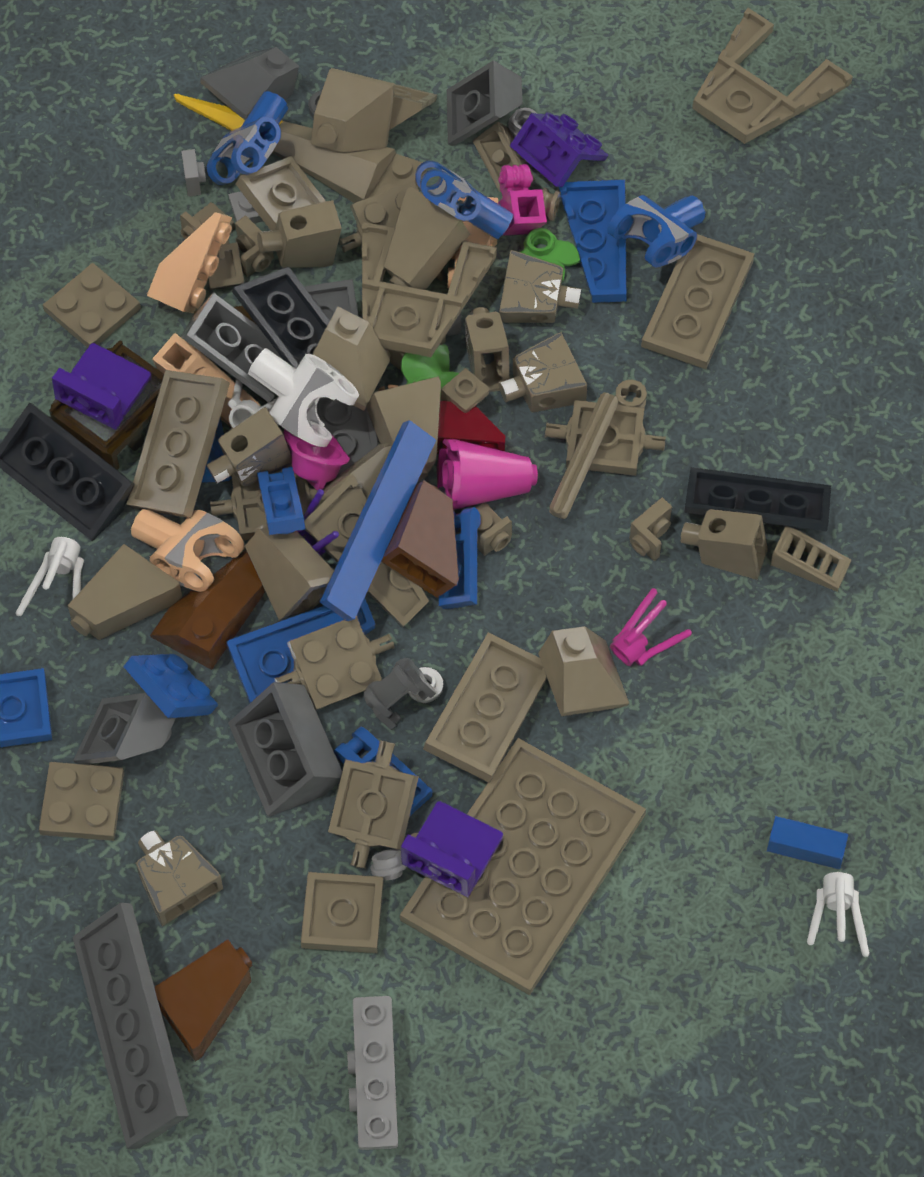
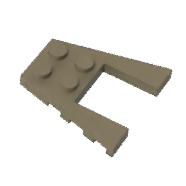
M750 8L745 10L740 24L734 29L729 43L719 55L714 69L709 72L694 98L692 109L744 144L848 87L853 78L852 75L826 59L786 97L741 67L739 64L773 32L774 27L773 23Z
M362 222V319L371 324L383 348L432 357L495 261L497 247L463 241L448 294L382 282L386 271L384 264L395 228Z

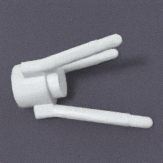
M236 379L232 399L228 402L229 407L232 408L229 414L231 426L233 428L264 407L270 411L278 397L264 406H259L252 400L241 401L240 396L243 383Z
M56 537L53 539L50 551L45 553L43 563L16 611L17 616L23 615L45 574L46 577L42 587L47 590L56 573L68 574L70 570H73V599L81 591V570L84 559L78 557L80 545L75 540L67 537Z
M843 872L829 873L823 878V888L817 889V902L807 943L808 945H813L815 942L825 904H827L830 910L836 911L838 941H845V910L851 906L861 953L864 957H868L869 949L859 907V892L854 890L853 876Z

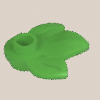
M545 228L532 230L524 240V249L520 251V253L563 267L562 283L565 277L564 266H572L580 262L579 253L572 243L557 240L555 235ZM538 244L546 245L544 248H536L535 246Z
M445 344L439 345L432 357L405 352L401 360V371L407 380L406 384L439 376L442 388L459 374L449 371V351Z

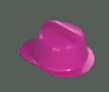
M286 429L283 432L284 438L292 450V468L294 473L306 479L316 490L323 489L326 482L333 481L337 477L341 466L347 464L350 460L333 436L327 447H319L302 440Z

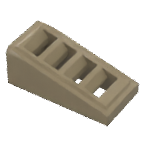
M785 526L773 552L771 566L838 592L851 564V559L806 534ZM790 546L796 548L793 555L787 553ZM804 551L810 553L806 563L800 560ZM817 557L823 558L819 570L813 567ZM831 562L837 564L832 577L826 574Z

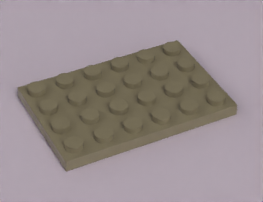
M517 738L499 765L490 783H487L467 815L503 833L501 843L470 896L466 897L425 876L401 912L400 921L526 994L531 995L645 817L646 809Z

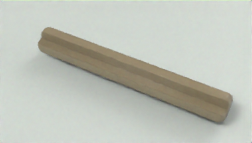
M606 392L600 395L549 506L551 515L560 519L567 518L618 406V398Z

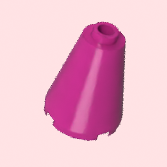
M444 439L442 442L447 446V449L439 450L438 488L443 486L446 495L453 499V510L529 493L531 487L537 484V466L531 463L529 457L455 439Z

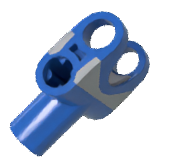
M270 91L263 92L242 126L228 132L222 138L207 164V172L213 182L218 185H226L233 182L240 173L249 175L257 172L263 166L281 137L279 123L288 111L287 102L282 97ZM218 161L224 163L227 167V178H222L217 173L216 164ZM251 162H253V166L251 168L247 167Z
M425 161L417 167L415 181L429 201L457 219L470 222L496 240L505 233L513 218L512 212L474 189L467 180L438 162ZM429 167L436 168V169H432V170H430V171H427V172L422 176V178H421V174H422V172H423L426 168H429ZM431 177H440L436 184L426 185ZM460 197H461V198H465V197H466V200H465V201H462V200H459V201H458V199H459Z
M641 195L626 203L614 214L607 231L615 239L635 238L646 242L649 247L645 254V261L655 268L661 267L682 258L692 249L697 240V233L691 228L703 222L705 210L702 202L693 195L684 197L665 208H662L647 196Z

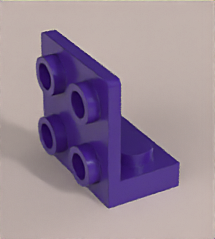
M548 112L545 114L531 113L510 144L514 151L556 187L564 186L581 160L605 161L608 157V154L601 149L602 143L589 134L584 135L577 129L579 124L566 114L558 116Z
M91 343L71 373L61 368L56 371L52 377L54 396L56 400L116 430L150 381L151 373L109 350Z
M438 801L416 838L408 834L402 843V865L469 897L501 843L503 833Z

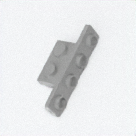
M390 996L356 997L353 999L355 1050L347 1051L348 1074H356V1088H349L350 1112L357 1111L358 1146L360 1150L397 1148L398 1130L392 999Z

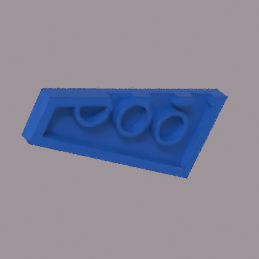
M625 180L566 182L563 187H558V191L561 192V201L575 247L579 253L581 267L592 303L627 301L626 239H615L607 231L614 214L626 204Z
M364 598L356 616L364 635L375 629V621ZM324 605L226 641V646L249 703L275 682L276 677L278 678L294 671V659L287 642L345 619Z

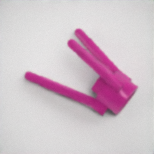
M655 588L650 590L622 631L612 639L613 643L610 644L614 655L627 666H631L634 662L642 666L649 658L681 642L692 634V631L687 629L646 651L645 646L648 645V640L642 632L667 605V602L661 600L636 628L634 626L656 596L657 589Z

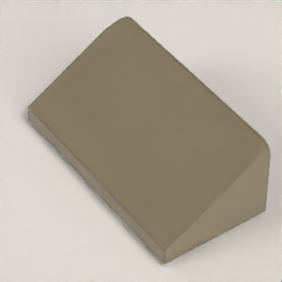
M498 121L475 138L473 143L496 187L501 192L498 177L502 166L510 165L512 167L513 165H528V163L510 147L514 137L510 133L509 128ZM531 171V174L533 175V180H535L536 178L533 172Z

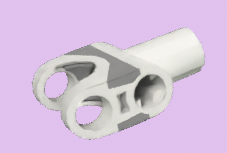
M265 348L252 363L248 375L279 396L269 412L274 421L291 434L319 447H327L332 439L331 433L324 427L325 424L319 419L317 414L319 398L328 397L332 400L337 399L347 405H354L359 397L357 389L338 370L312 354H305L297 369H295Z

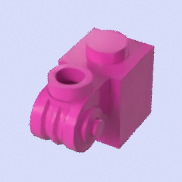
M527 164L513 165L512 167L510 165H503L498 177L503 198L498 204L512 212L513 218L502 236L529 234L532 230L541 228L547 223L542 189L528 190L533 182V175Z

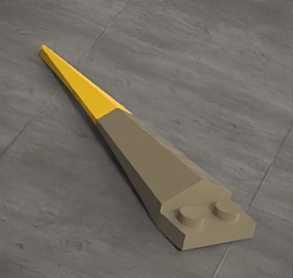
M173 94L176 102L231 131L241 127L245 121L230 107L180 94ZM282 120L279 123L281 137L272 151L273 154L282 159L292 156L302 171L353 203L415 181L416 169L423 163L396 154L395 149L388 147L339 152L312 145L313 128ZM427 169L422 172L421 178L427 172Z

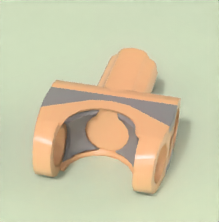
M143 509L135 517L131 527L132 537L157 549L150 556L152 564L180 582V586L199 592L208 589L214 581L212 572L201 560L209 556L236 558L244 550L245 546L242 537L233 527L202 510L193 511L192 517L187 518L180 525L149 509Z

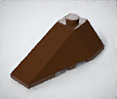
M247 550L214 573V581L208 589L201 592L192 590L169 607L150 637L212 670L227 649L226 641L235 637L266 592Z

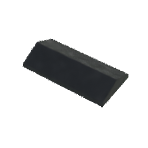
M289 267L233 287L232 293L285 362L297 369L305 354L313 355L330 320Z
M30 402L0 443V468L91 541L101 534L123 512L135 484Z
M691 467L684 512L705 515L708 510L713 509L762 515L763 523L827 531L831 485Z

